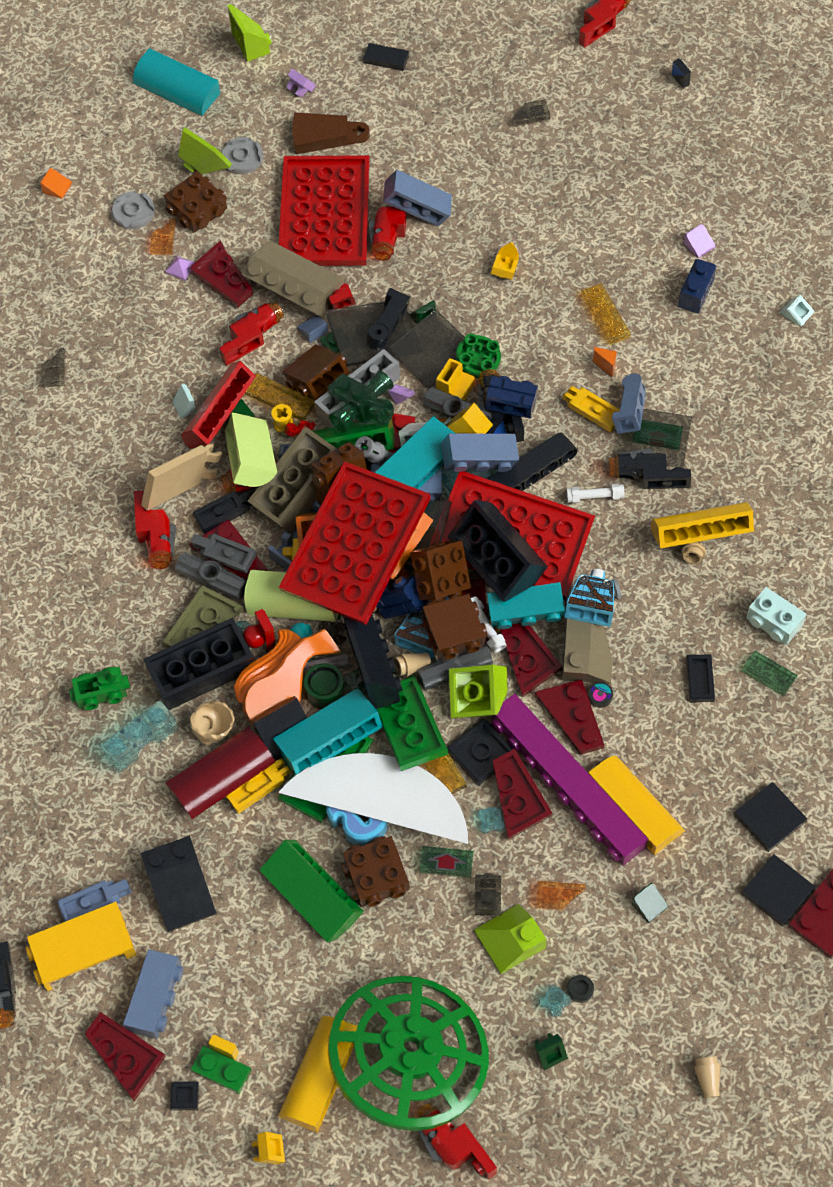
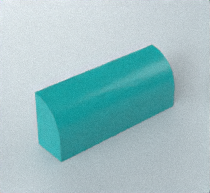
M150 48L140 58L134 70L133 84L200 116L207 111L221 94L217 79Z
M433 416L375 473L420 489L444 466L441 442L448 434L456 433Z
M357 688L274 737L273 740L284 761L296 776L308 767L310 768L329 758H333L383 728L378 711Z

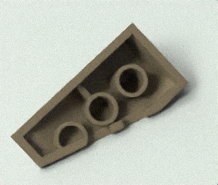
M571 586V587H570V590H569V592H568V598H569V596H570V594H571V592H572L574 586ZM566 618L562 680H583V682H605L611 684L613 659L604 626Z

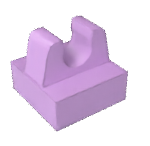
M293 68L288 74L290 80L287 88L293 91L298 86L295 94L299 97H302L308 90L312 91L316 84Z

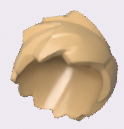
M208 701L201 704L190 717L192 733L205 745H211L213 742L222 740L233 727L235 720L233 711L227 704L220 701Z

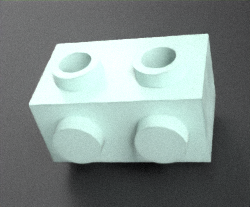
M765 587L750 605L746 619L754 627L761 628L769 633L770 637L775 641L782 642L787 646L804 625L807 614Z

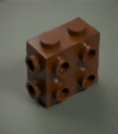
M198 171L164 195L165 209L171 216L175 215L185 229L189 228L194 233L199 229L205 228L214 218L223 215L227 209L225 193L213 186L210 179L206 176L203 177Z
M317 344L282 371L286 378L285 383L291 391H297L303 397H309L315 401L334 385L340 383L350 373L346 366L347 361L342 354L332 352L329 348H324Z
M350 442L311 464L313 471L312 479L317 491L316 499L320 505H322L344 461L366 469L364 452Z
M462 540L444 541L410 552L419 600L441 602L445 601V596L450 598L454 595H462L463 590L471 588Z
M460 594L454 595L448 600L441 602L432 601L422 607L420 618L436 660L443 658L450 660L464 652H477L484 646L485 638L488 636L487 629L484 623H480L478 606L475 601L472 602L469 594L463 596Z
M385 836L377 837L369 844L364 846L354 845L348 848L346 852H343L345 862L340 864L345 878L350 876L353 885L349 886L354 901L359 900L361 907L366 905L367 907L377 906L383 899L392 897V899L400 898L406 894V891L410 890L409 880L392 836L387 838Z

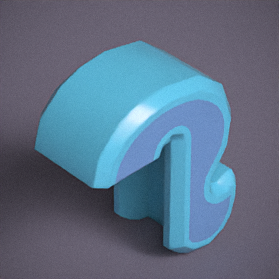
M329 806L326 807L328 821L331 826L337 828L339 824H343L344 836L353 845L364 846L371 843L375 838L384 836L387 832L388 822L369 818L364 823L355 813Z

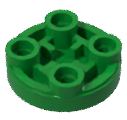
M468 334L459 343L455 353V360L462 363L463 372L481 379L492 375L498 369L501 361L500 345L497 341L491 340L488 337Z

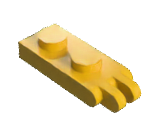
M570 386L568 392H565L562 396L568 402L567 406L610 433L615 428L612 416L613 412H620L619 408L583 387L577 389L574 386Z
M279 759L227 795L226 799L239 814L286 781L284 777L291 770L288 766L282 768L285 762L283 759Z

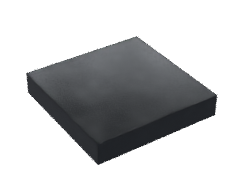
M294 695L251 721L260 739L276 762L279 759H283L277 749L273 738L305 720L307 717L298 698Z
M485 718L447 747L451 757L478 786L495 774L493 760L513 750Z
M773 782L734 813L735 817L768 852L805 824L808 819Z
M773 854L743 889L741 894L783 927L814 891L816 886Z

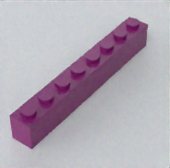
M516 694L505 700L498 715H492L491 724L499 734L503 732L508 738V744L524 755L523 759L530 769L535 768L541 774L540 779L548 788L552 786L557 792L558 800L564 806L568 804L574 811L575 819L580 824L585 823L589 827L592 838L597 843L602 842L608 848L606 851L610 858L615 862L619 861L624 866L647 848L648 838Z

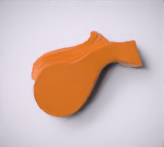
M279 629L277 632L279 638L276 646L241 672L234 686L236 700L238 703H242L245 717L252 725L251 720L294 695L300 702L303 669L310 658L317 655L340 652V649L325 629L314 632L305 638H301L290 630Z

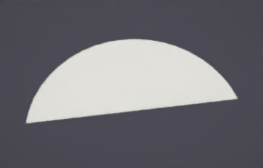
M356 753L329 758L310 768H306L287 782L278 792L468 844V831L462 810L446 786L431 773L419 766L401 771L396 758L392 756Z

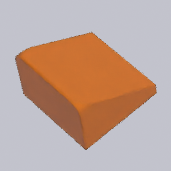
M49 168L41 181L43 193L63 199L72 184V181L52 168Z
M595 347L593 363L613 377L617 351Z

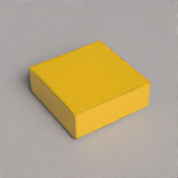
M212 1035L208 1043L210 1049L236 1060L239 1054L236 1044L217 1035Z

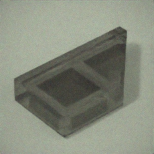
M546 100L524 103L511 120L512 127L550 120L551 115Z
M60 348L51 360H47L42 364V388L65 386V348Z

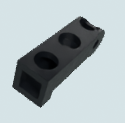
M389 288L384 303L386 308L377 323L372 325L368 331L367 344L370 348L380 350L386 346L408 309L410 296Z

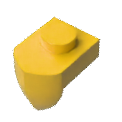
M512 242L504 245L497 253L491 274L500 278L513 279L519 254Z

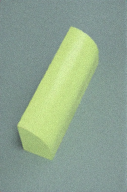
M231 412L224 432L233 483L250 487L264 485L271 481L277 473L267 420Z
M250 570L244 594L245 608L248 615L255 616L256 611L263 609L268 617L337 621V613L281 591L279 585L286 572Z

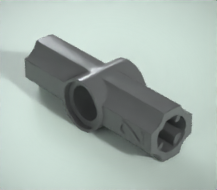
M434 387L426 391L423 401L424 406L452 419L471 405L458 396L449 395ZM460 406L459 411L454 413V409ZM479 408L490 421L491 413Z
M187 552L181 554L177 559L176 572L201 583L212 591H219L236 600L243 597L247 580L221 569L218 563L214 561L206 562ZM215 574L212 578L207 577L208 575Z
M484 643V646L477 652H464L450 660L440 659L438 662L418 669L417 675L422 688L426 691L449 682V669L492 665L493 660L488 647Z

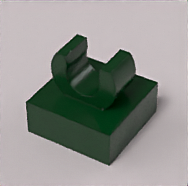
M549 1033L547 1034L548 1039L539 1042L538 1039L534 1041L535 1051L544 1071L568 1059L563 1041L558 1034L553 1036Z

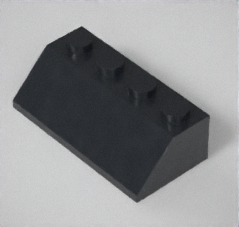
M474 500L447 536L450 541L462 540L465 558L502 602L510 600L535 585L548 568L545 562L491 502Z
M371 615L367 625H363L342 616L369 702L375 709L401 702L399 692L403 691L399 677L394 678L392 672H396L392 657L387 658L386 656L389 648L386 639L380 638L379 634L383 633L379 619L374 620L373 615Z
M233 618L143 659L167 711L237 679L241 672L255 661Z

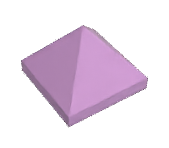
M176 255L165 272L179 279L186 280L190 274V267L195 262Z
M397 384L387 387V391L396 405L415 394L414 390Z

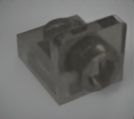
M491 873L475 875V915L501 916V875Z

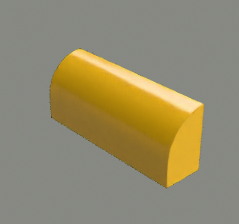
M748 502L653 518L651 520V532L660 548L754 532L753 510Z
M615 755L605 759L588 772L648 838L647 848L653 855H656L685 832V829L618 756Z
M321 1016L278 1115L281 1119L316 1133L320 1129L337 1089L328 1059V1038L335 1017ZM342 1020L339 1031H356L357 1026ZM338 1042V1055L343 1072L354 1048V1043Z

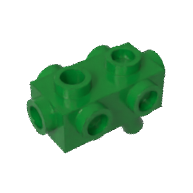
M119 666L107 667L100 672L92 674L83 673L71 679L73 688L69 689L72 703L77 702L79 709L94 710L99 706V703L107 701L109 704L120 703L123 697H127L126 689L131 687L128 675H123Z

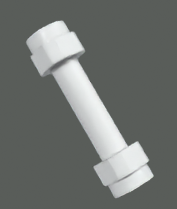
M611 484V488L579 490V487H571L566 489L568 503H580V499L612 497V500H620L625 496L623 484Z
M477 597L471 598L472 602L475 601L478 606L480 623H484L489 639L487 642L488 646L494 653L502 651L507 646L502 634L497 635L482 610L484 605Z

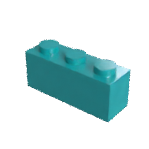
M560 582L532 586L506 602H502L495 592L487 593L491 623L497 629H508L512 627V624L522 623L523 626L534 625L539 620L556 622L561 620V617H565Z

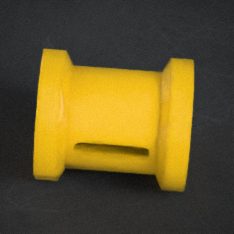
M279 404L272 409L271 415L274 420V429L279 433H285L284 428L286 424L293 423L291 408L288 405Z

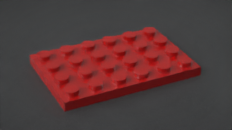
M284 156L279 245L319 266H367L370 156Z
M344 461L282 579L279 589L292 596L367 625L431 499L430 494Z
M465 471L459 472L431 545L450 541L447 536L474 500L491 502L548 566L533 586L560 582L563 600L566 601L595 515ZM466 559L467 568L475 570Z

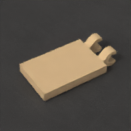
M208 444L205 448L200 445L148 471L141 505L148 511L197 486L202 478L214 479L218 469L208 470L210 462H219L222 452L212 453L213 444Z

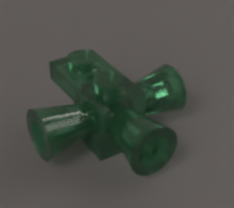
M378 370L367 386L343 373L327 387L328 393L346 404L329 414V419L334 427L341 432H346L354 419L366 424L373 418L380 425L387 424L393 417L394 407L390 403L378 401L377 397L394 388L390 377L383 371Z

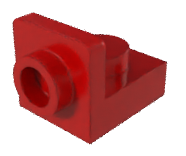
M347 283L341 285L340 289L334 291L333 295L329 296L335 312L356 304Z

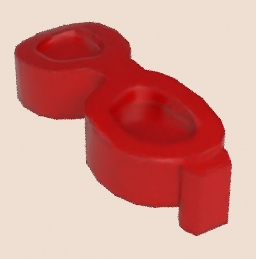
M303 420L299 422L298 426L293 423H287L284 432L288 436L293 437L300 434L304 427L312 431L316 423Z

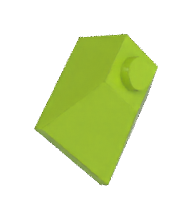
M232 4L227 5L231 34L247 62L270 54L269 45H272L269 34L264 33L258 23Z
M184 127L178 157L184 161L183 166L192 173L196 170L201 174L231 167L232 163L217 148Z
M492 664L449 669L451 718L498 715L508 692L507 667Z
M519 904L474 929V932L500 974L546 948V937L534 918Z

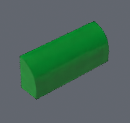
M391 415L313 431L335 448H339L347 442L355 446L357 440L363 436L371 438L373 442L383 444L386 450L393 449L395 444Z
M284 840L260 869V872L327 943L340 937L364 912L297 840Z

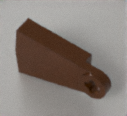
M294 112L292 132L296 155L364 143L370 137L369 126L366 123L348 121L346 115ZM357 130H361V135H357Z

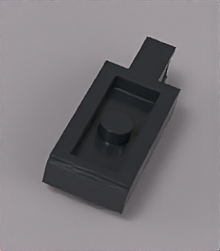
M253 488L244 493L232 491L193 511V516L203 533L206 534L225 521H231L249 511L252 504L248 500L255 491Z

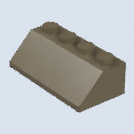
M271 240L252 254L242 273L249 280L321 318L326 316L332 304L329 296L333 295L334 291L340 289L345 280Z
M304 427L277 462L275 477L268 483L259 486L248 502L285 531L292 534L297 528L296 517L301 514H308L317 500L311 464L337 448L307 427Z

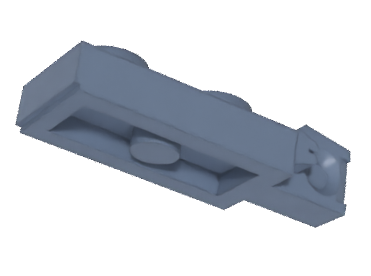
M126 879L115 884L113 881L106 882L104 880L58 900L57 903L64 922L113 902L119 904L121 902L120 898L131 894L132 891Z

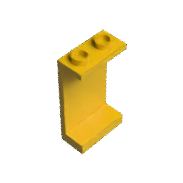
M117 902L27 937L30 945L26 947L28 957L31 962H36L38 968L34 970L35 978L38 985L43 984L47 991L52 990L51 982L121 954H125L127 959L137 956Z

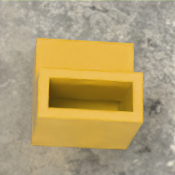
M449 358L436 378V389L452 396H458L463 401L466 400L475 386V377L463 372L462 363Z
M473 403L455 415L447 427L456 434H486L493 424L478 406Z

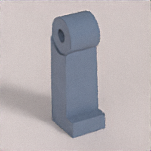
M635 373L623 378L624 392L620 412H613L612 420L618 434L640 431L646 389L642 384L641 376Z

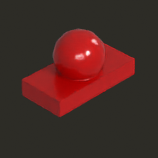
M261 609L255 612L256 624L246 627L242 636L248 647L259 648L263 645L266 652L269 653L276 646L274 627L265 610Z

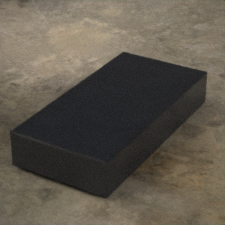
M369 43L363 57V62L404 71L409 58V51Z
M687 655L689 702H715L712 655Z

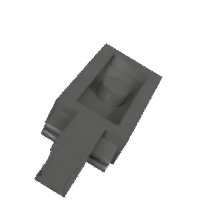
M194 533L190 541L193 547L200 550V555L247 574L257 555L254 549L214 533L213 535L209 534L207 538Z

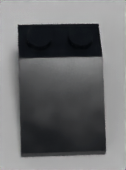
M190 836L141 853L167 932L217 914Z

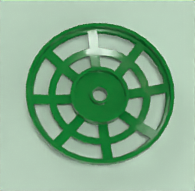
M394 976L372 981L359 988L340 1007L332 1023L328 1038V1059L330 1070L338 1088L355 1109L369 1119L384 1126L399 1130L418 1131L433 1129L447 1124L462 1115L473 1104L486 1080L489 1066V1048L486 1034L479 1019L460 996L447 987L431 980L412 976ZM386 984H412L411 994L393 995L382 1000L378 999L370 991L373 988ZM422 987H429L444 994L456 1002L460 1008L450 1013L438 1002L422 996ZM359 997L371 1006L361 1017L356 1031H339L346 1012ZM408 1001L410 1002V1013L395 1016L388 1009L387 1005ZM421 1004L435 1009L444 1017L432 1023L425 1017L420 1016ZM375 1013H378L387 1023L383 1027L381 1034L364 1032L369 1020ZM469 1016L480 1038L482 1056L467 1051L465 1035L458 1023L459 1020ZM452 1026L457 1036L459 1048L444 1045L440 1032ZM412 1041L417 1045L418 1050L414 1052L408 1051L404 1047V1043ZM338 1042L354 1043L356 1060L363 1073L351 1083L347 1080L340 1064ZM363 1043L378 1045L380 1060L371 1067L365 1057ZM442 1056L458 1060L454 1071L447 1079L443 1077L437 1068ZM465 1062L479 1066L480 1072L475 1085L468 1095L459 1102L451 1087L461 1076ZM388 1069L393 1074L402 1078L401 1089L387 1084L378 1075ZM428 1075L436 1085V1087L425 1091H412L413 1079H420ZM371 1082L373 1086L383 1093L399 1099L397 1116L374 1107L357 1092ZM442 1094L451 1108L444 1113L431 1117L408 1118L410 1101L429 1100Z

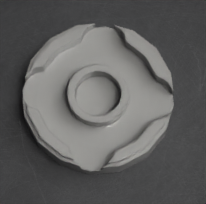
M238 137L232 139L221 150V153L232 163L231 167L226 168V170L234 174L251 173L259 168L263 161V150L260 144L251 141V138Z
M136 191L121 194L115 199L114 205L111 207L114 222L125 229H139L151 222L155 213L152 199L147 194H139Z

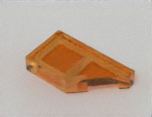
M175 218L170 219L167 225L161 229L158 228L152 233L151 255H173L176 228Z
M538 881L536 908L563 910L578 895L585 892L586 884Z

